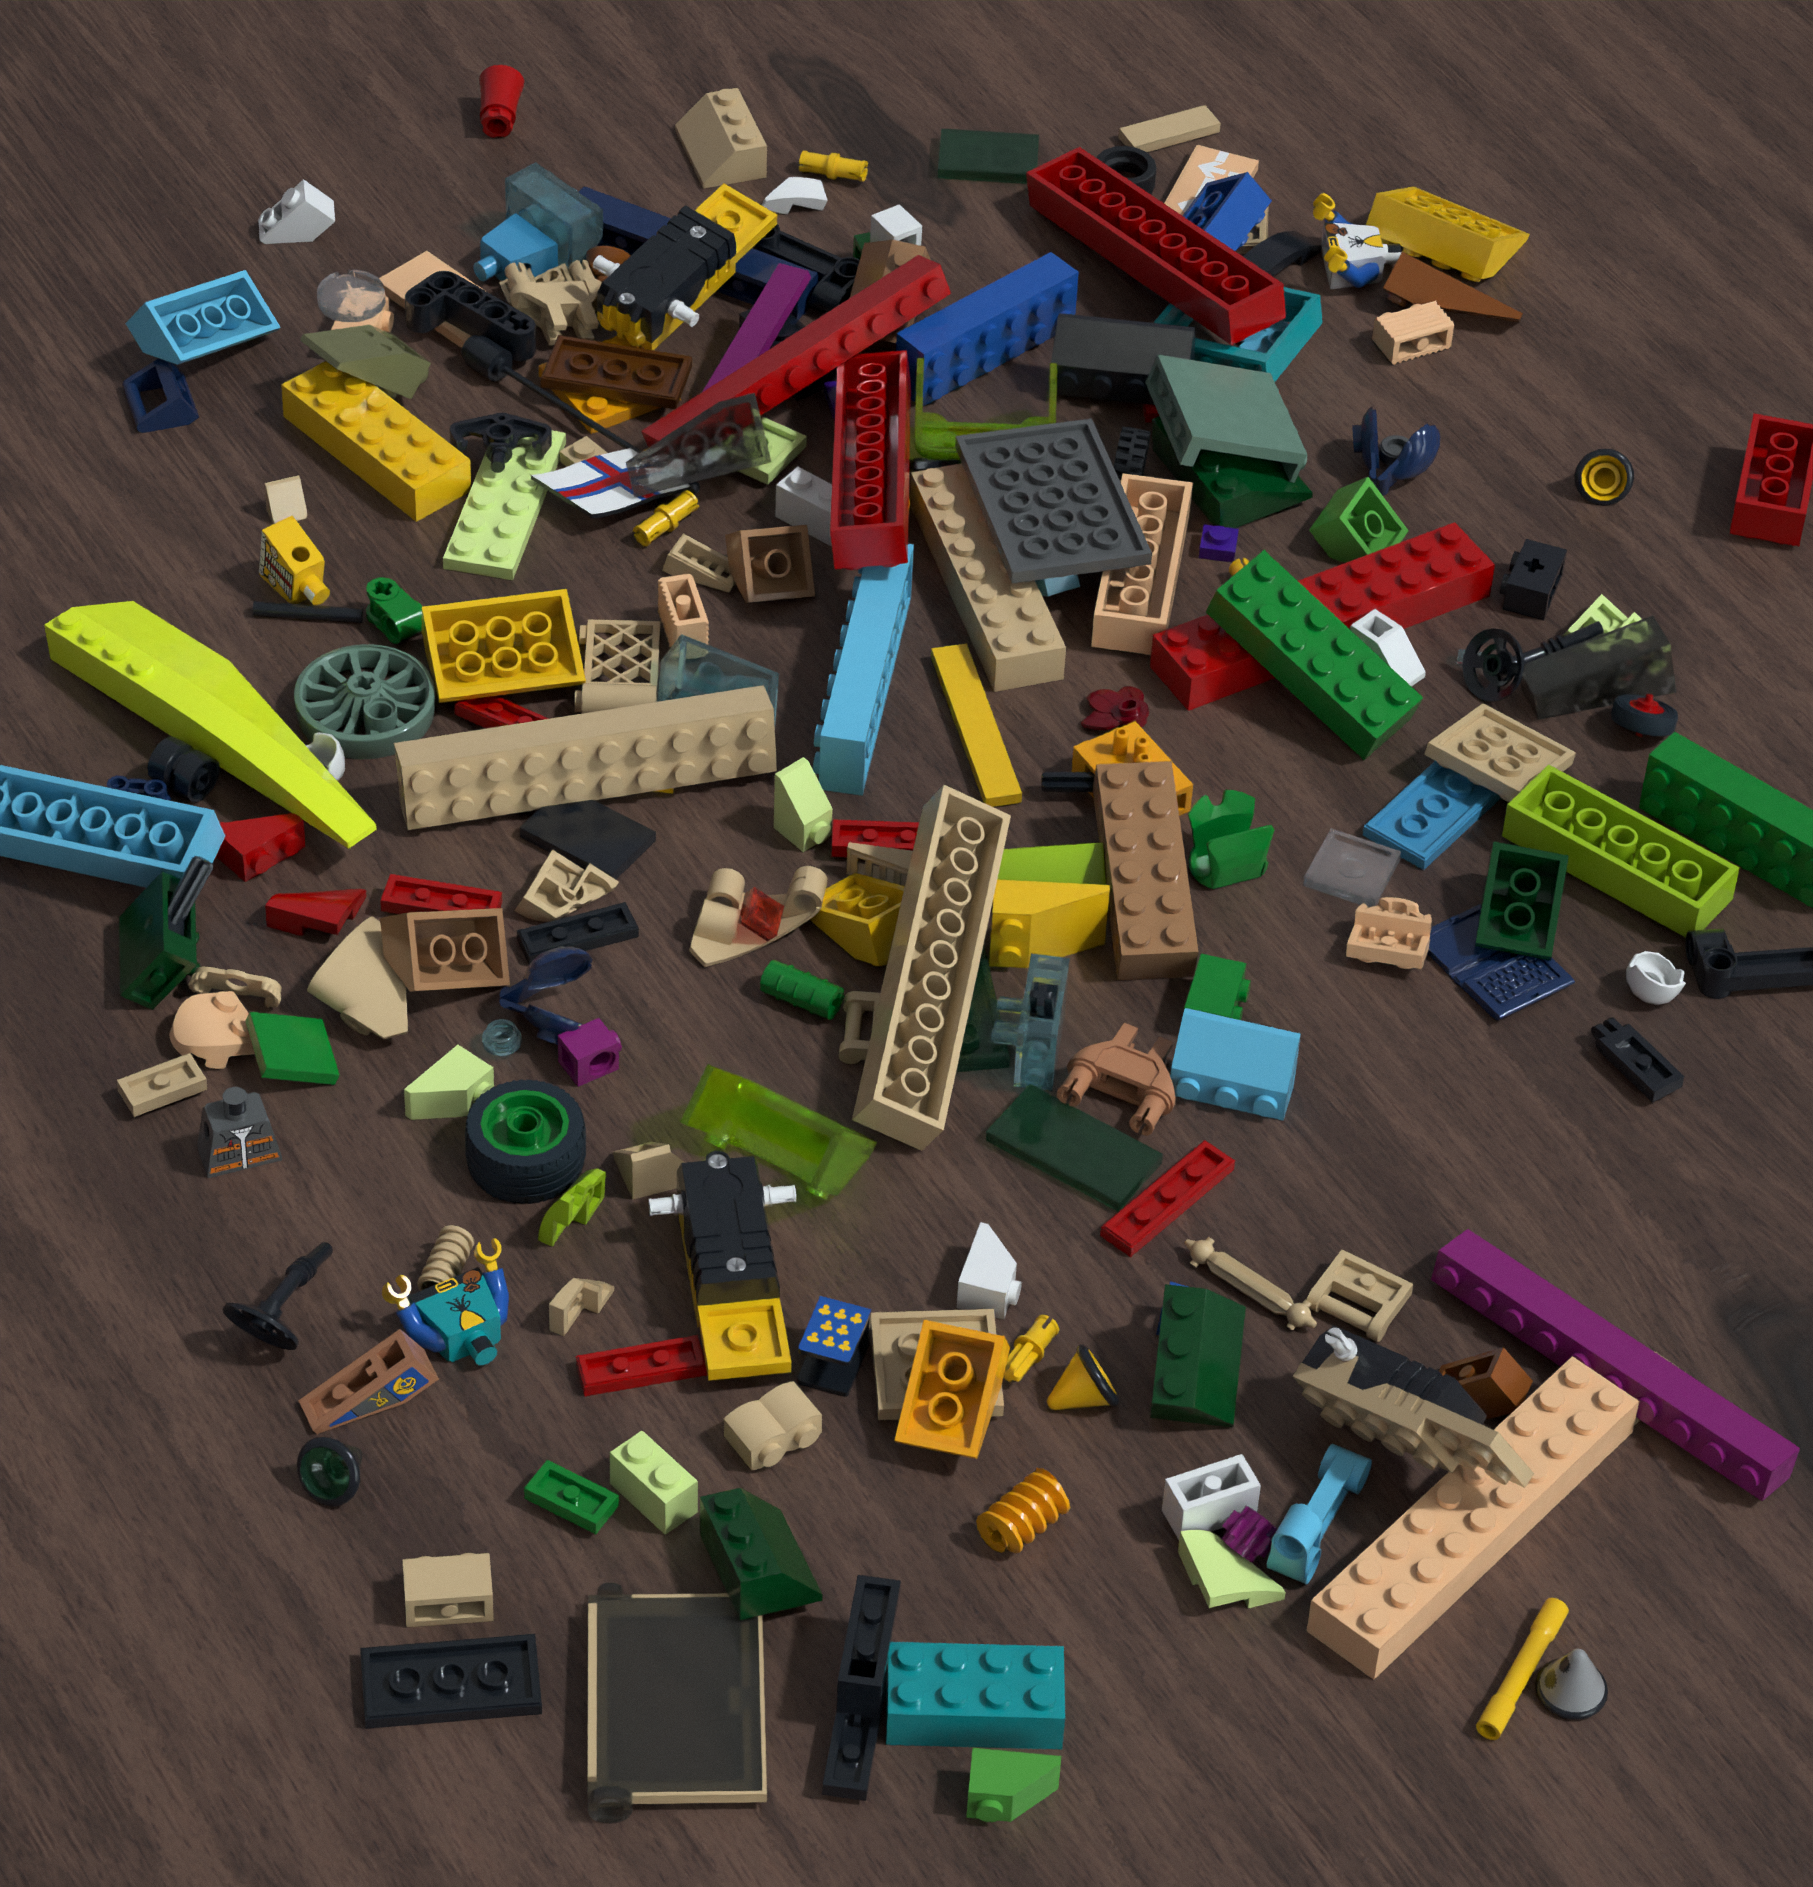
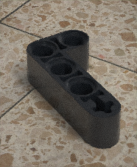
M437 271L409 289L405 294L406 326L413 332L426 333L446 321L470 336H486L510 351L512 360L526 361L531 359L536 353V324L531 317L453 272Z

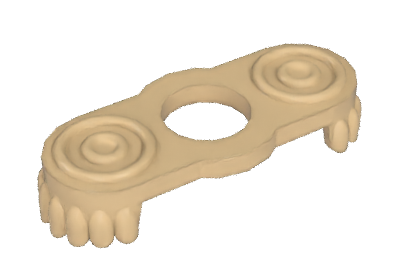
M205 966L198 967L188 984L189 989H192V992H197V994L210 993L213 988L234 991L237 995L264 997L267 1008L270 1006L272 1008L278 1007L281 1001L282 987L277 981L234 969L224 970ZM233 978L245 982L247 986L235 985L231 983L228 979Z

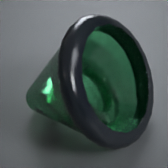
M317 1437L307 1441L301 1448L297 1458V1474L304 1490L315 1501L323 1505L340 1506L349 1502L359 1488L362 1451L358 1447L341 1443L330 1437Z

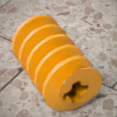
M1036 1468L1035 1472L1028 1474L1023 1482L1016 1484L1011 1492L1004 1494L1000 1501L993 1503L988 1511L981 1513L977 1517V1529L985 1543L994 1551L1002 1553L1005 1552L1006 1548L1015 1554L1020 1553L1023 1550V1542L1026 1544L1032 1543L1035 1539V1533L1041 1534L1046 1531V1523L1054 1524L1058 1521V1513L1063 1515L1069 1512V1499L1058 1480L1044 1468Z

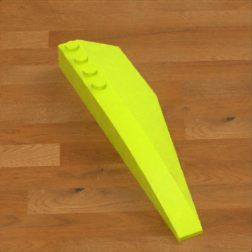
M126 601L72 607L44 625L51 660L170 736L177 737L191 745L194 750H200L215 758L219 763V767L291 813L297 814L305 822L346 848H351L377 830L375 822L228 659L136 602Z

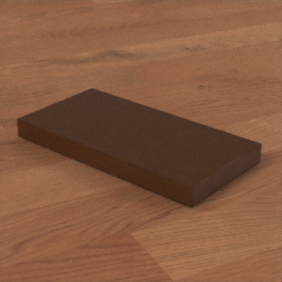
M558 335L541 376V387L677 409L692 369V357Z

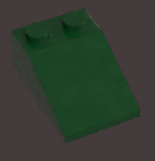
M1494 841L1485 876L1475 946L1551 961L1569 856Z

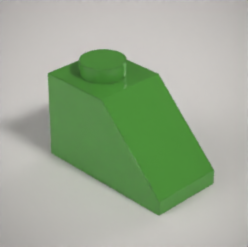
M973 1748L966 1818H976L985 1822L1013 1821L1058 1790L1061 1756Z

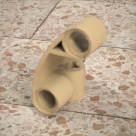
M803 866L795 871L786 894L756 895L743 892L745 880L739 872L729 868L716 870L712 874L706 899L702 903L689 951L704 967H708L743 956L783 937L813 918L820 911L828 878L826 874L816 867Z

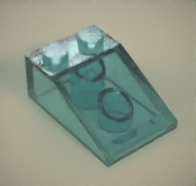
M681 634L661 660L658 702L764 685L774 708L775 726L779 673Z

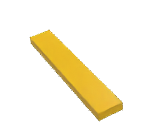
M967 643L931 648L933 665L983 803L991 807L1022 803V791Z

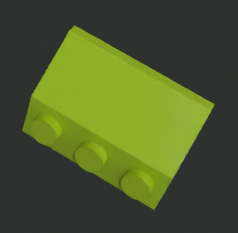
M1103 843L1004 849L997 880L1106 885Z

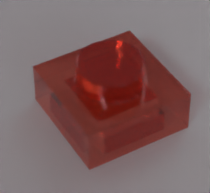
M753 887L745 893L738 923L768 942L778 934L784 906Z

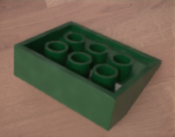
M1160 416L1152 419L1153 451L1177 481L1193 483L1191 498L1213 526L1237 528L1313 498V492L1299 475L1295 483L1289 481L1280 461L1200 449L1193 467L1180 465Z

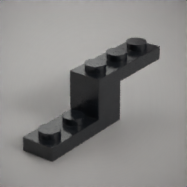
M857 1575L838 1676L836 1716L824 1774L822 1795L862 1801L867 1800L886 1694L887 1662L899 1601L901 1580Z

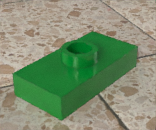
M546 1460L524 1487V1499L594 1534L599 1532L619 1506L618 1494L549 1460Z

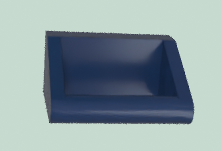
M158 358L122 383L136 428L140 433L189 425L199 418L185 376L174 363ZM163 388L167 401L146 414L139 392Z

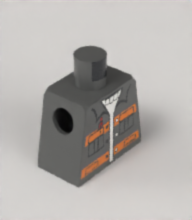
M231 1087L224 1091L223 1100L207 1103L203 1107L197 1150L208 1178L282 1160V1155L260 1094L255 1092L247 1094L240 1087Z

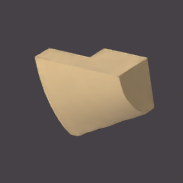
M552 850L516 907L515 912L541 922L558 920L612 892L619 881L590 863L584 870Z

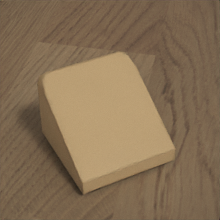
M299 475L264 483L266 510L273 524L290 516H293L296 521L307 518V509Z

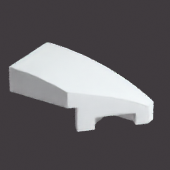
M789 177L764 199L762 206L770 211L788 215L793 204L823 211L828 200L821 180Z

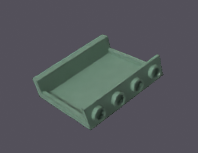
M1157 354L1145 383L1180 465L1193 467L1200 449L1280 461L1289 481L1295 483L1300 470L1304 469L1307 463V451L1302 444L1298 431L1292 422L1271 373Z

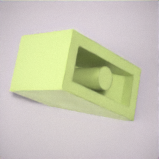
M803 757L775 774L774 829L802 852L816 844L823 843L832 835L833 808L809 761Z
M455 1046L404 1089L405 1116L411 1120L467 1117L475 1100L481 1094H484L485 1091L494 1087L493 1067L463 1047Z

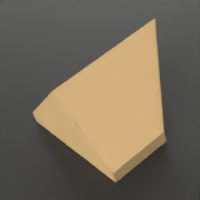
M647 1142L613 1151L614 1160L632 1200L677 1188V1170L680 1164L685 1162L671 1153L669 1144Z

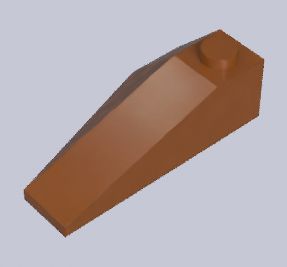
M1404 252L1401 253L1383 287L1384 291L1389 293L1386 299L1403 308L1407 303L1410 305H1422L1436 301L1443 311L1514 322H1520L1523 317V313Z

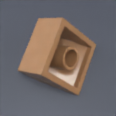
M807 525L740 530L725 535L729 571L746 603L815 596Z

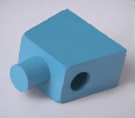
M515 213L482 237L480 241L481 260L474 263V272L481 281H486L493 276L503 281L508 279L504 273L505 268L511 263H516L518 268V262L524 263L526 270L530 268L534 277L558 266V244Z

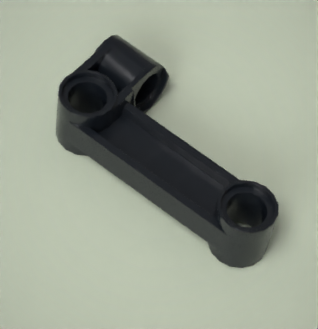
M778 224L752 247V249L818 273V284L808 300L810 307L827 313L850 298L860 262L859 259L838 257L780 231Z
M1722 928L1688 931L1686 934L1685 949L1687 960L1692 966L1699 990L1707 997L1721 999L1730 995L1732 991L1813 985V947L1735 953Z

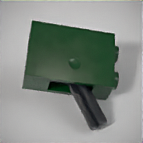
M194 856L181 879L162 871L119 916L120 996L154 1010L186 975L192 977L195 970L200 967V964L197 962L196 949L200 936L196 931L195 901L213 870V864L205 858Z

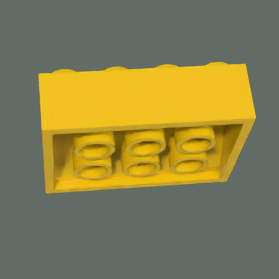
M1414 186L1376 193L1366 223L1368 226H1375L1379 229L1382 244H1400L1403 247L1402 252L1413 257L1420 258L1423 255L1431 258V264L1446 270H1450L1451 267L1462 271L1461 276L1474 282H1480V279L1493 277L1524 245L1530 235Z
M567 589L422 607V636L427 662L439 703L569 687L586 683Z

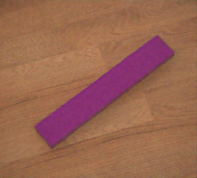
M782 263L777 265L703 391L770 349L811 279L808 270Z

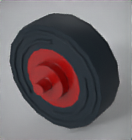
M1628 694L1620 695L1615 699L1611 710L1612 720L1618 725L1636 732L1635 735L1638 737H1643V734L1650 736L1671 735L1678 721L1677 711L1670 705L1653 699L1652 694H1646V697Z

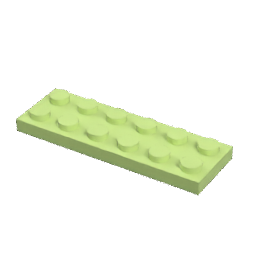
M552 431V446L543 459L537 458V452H534L532 448V442L537 441L538 438L526 437L519 439L517 446L512 450V458L509 462L505 463V469L500 473L491 470V461H489L485 452L443 556V569L508 580L514 579L548 491L531 480V475L556 470L560 460L559 451L564 449L566 445V433Z

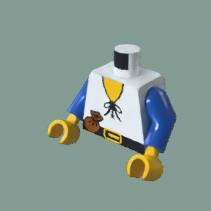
M1321 193L1313 202L1315 207L1313 215L1317 220L1325 219L1321 252L1330 289L1352 286L1361 288L1367 284L1379 283L1383 277L1384 264H1396L1402 253L1401 245L1382 244L1377 227L1356 225L1348 222L1337 211L1332 212L1335 208V202L1327 194Z

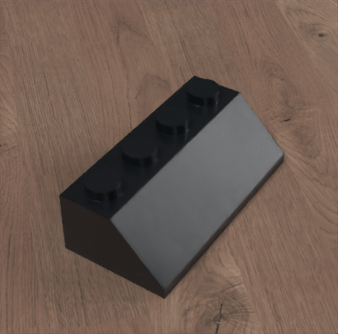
M1059 313L1051 360V394L1155 405L1145 382L1157 354L1195 361V327Z

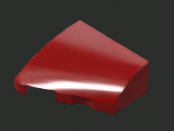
M346 889L277 893L265 905L267 927L303 936L307 928L338 935L345 921L355 918L367 897L366 890Z

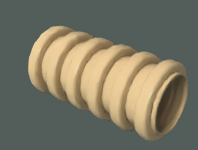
M453 1225L445 1226L440 1230L439 1236L427 1259L426 1266H424L422 1275L417 1282L420 1291L462 1273V1269L474 1246V1238L468 1231Z

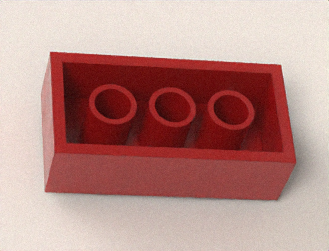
M1753 414L1729 534L1772 541L1779 544L1800 546L1813 481V424Z

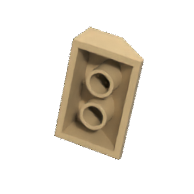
M738 88L706 93L675 124L677 136L703 189L721 186L723 183L727 185L766 178L767 145Z

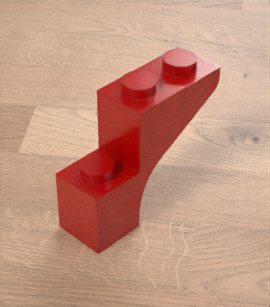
M289 813L233 822H219L225 838L215 859L218 858L244 882H247L306 847L304 820L297 814Z

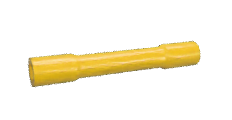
M1548 1598L1544 1602L1530 1628V1634L1497 1693L1491 1697L1476 1724L1478 1733L1489 1740H1497L1501 1736L1515 1710L1517 1700L1547 1646L1554 1640L1569 1613V1609L1563 1601L1557 1598Z

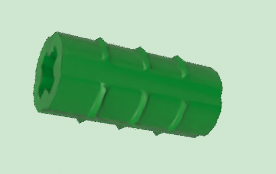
M777 960L770 961L760 981V990L776 997L778 1001H786L793 1004L795 1008L800 1007L810 1011L812 1015L817 1014L829 1020L833 1019L839 1012L844 999V988L828 982L827 979L813 976L809 971L803 972L796 969L793 965H787Z

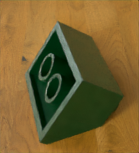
M1165 1284L1150 1418L1233 1428L1245 1306L1208 1289Z
M742 1488L700 1497V1536L740 1620L823 1601V1594L780 1509Z

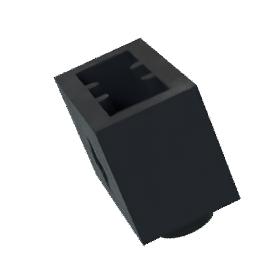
M1526 539L1521 551H1514L1509 567L1511 574L1505 573L1501 582L1499 593L1505 595L1503 610L1544 621L1563 576L1567 549Z

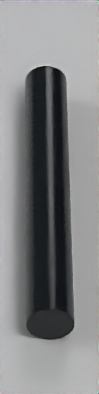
M254 601L253 616L362 623L363 608Z

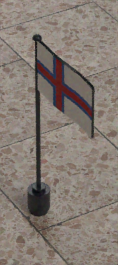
M473 335L465 341L461 350V356L467 366L491 381H498L509 375L625 448L624 450L594 456L556 471L531 475V480L590 518L605 517L621 513L658 498L680 494L685 490L692 492L694 495L700 491V484L697 481L690 482L512 370V354L507 349L486 336Z

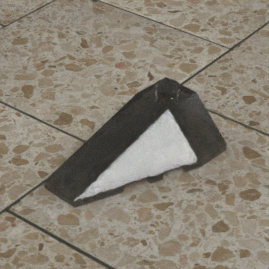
M755 393L719 401L626 461L634 497L770 463L771 457Z

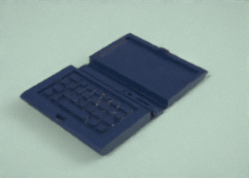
M1481 904L1431 927L1427 954L1458 986L1466 991L1497 1021L1575 983L1572 976L1553 958L1550 961L1475 946Z

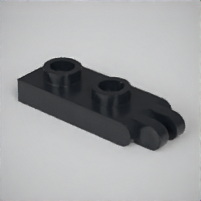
M1610 1017L1603 1024L1599 1023L1591 1028L1592 1035L1596 1039L1595 1045L1598 1051L1652 1103L1683 1086L1685 1076L1630 1024L1622 1026L1615 1018Z

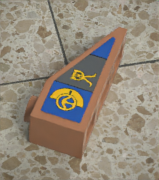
M399 1329L298 1401L312 1430L319 1434L402 1405L435 1383L439 1378L425 1350Z

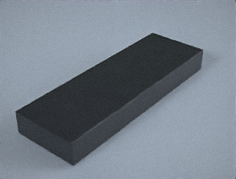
M626 902L517 930V941L528 964L542 952L557 947H575L588 951L639 937V927Z

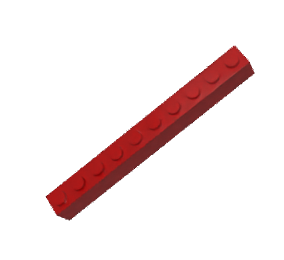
M917 255L642 430L641 432L652 458L673 471L677 470L950 295L951 291L941 265Z

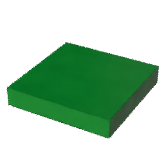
M249 1012L245 1023L262 1078L336 1084L340 1074L323 1019Z

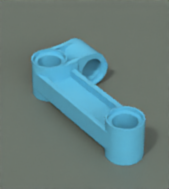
M1335 1444L1329 1446L1318 1472V1478L1321 1479V1482L1308 1505H1292L1271 1540V1551L1267 1560L1268 1569L1304 1584L1310 1582L1320 1560L1321 1540L1348 1492L1350 1491L1358 1495L1362 1490L1371 1469V1459Z

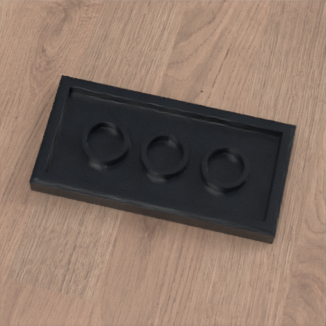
M535 1634L360 1648L366 1729L542 1714Z

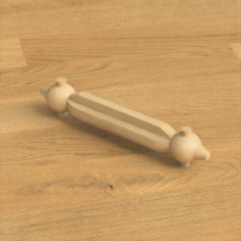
M1207 1237L1206 1240L1194 1241L1187 1239L1185 1241V1245L1189 1249L1192 1258L1190 1264L1197 1268L1199 1264H1207L1214 1275L1276 1315L1287 1316L1289 1323L1286 1327L1292 1331L1295 1327H1316L1317 1323L1311 1316L1309 1309L1311 1303L1306 1299L1303 1303L1294 1304L1291 1296L1281 1288L1227 1253L1215 1252L1213 1247L1215 1241L1210 1237Z

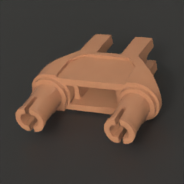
M1123 1023L1113 1040L1090 1045L1072 1056L1067 1064L1068 1076L1057 1090V1097L1065 1104L1070 1095L1073 1094L1069 1106H1077L1081 1102L1087 1088L1092 1087L1137 1105L1139 1108L1129 1121L1130 1127L1138 1133L1145 1123L1146 1125L1141 1135L1149 1136L1152 1134L1160 1117L1169 1114L1175 1106L1174 1086L1167 1070L1170 1058L1167 1056L1173 1047V1042L1158 1037L1149 1053H1143L1134 1049L1135 1044L1132 1043L1138 1033V1028Z

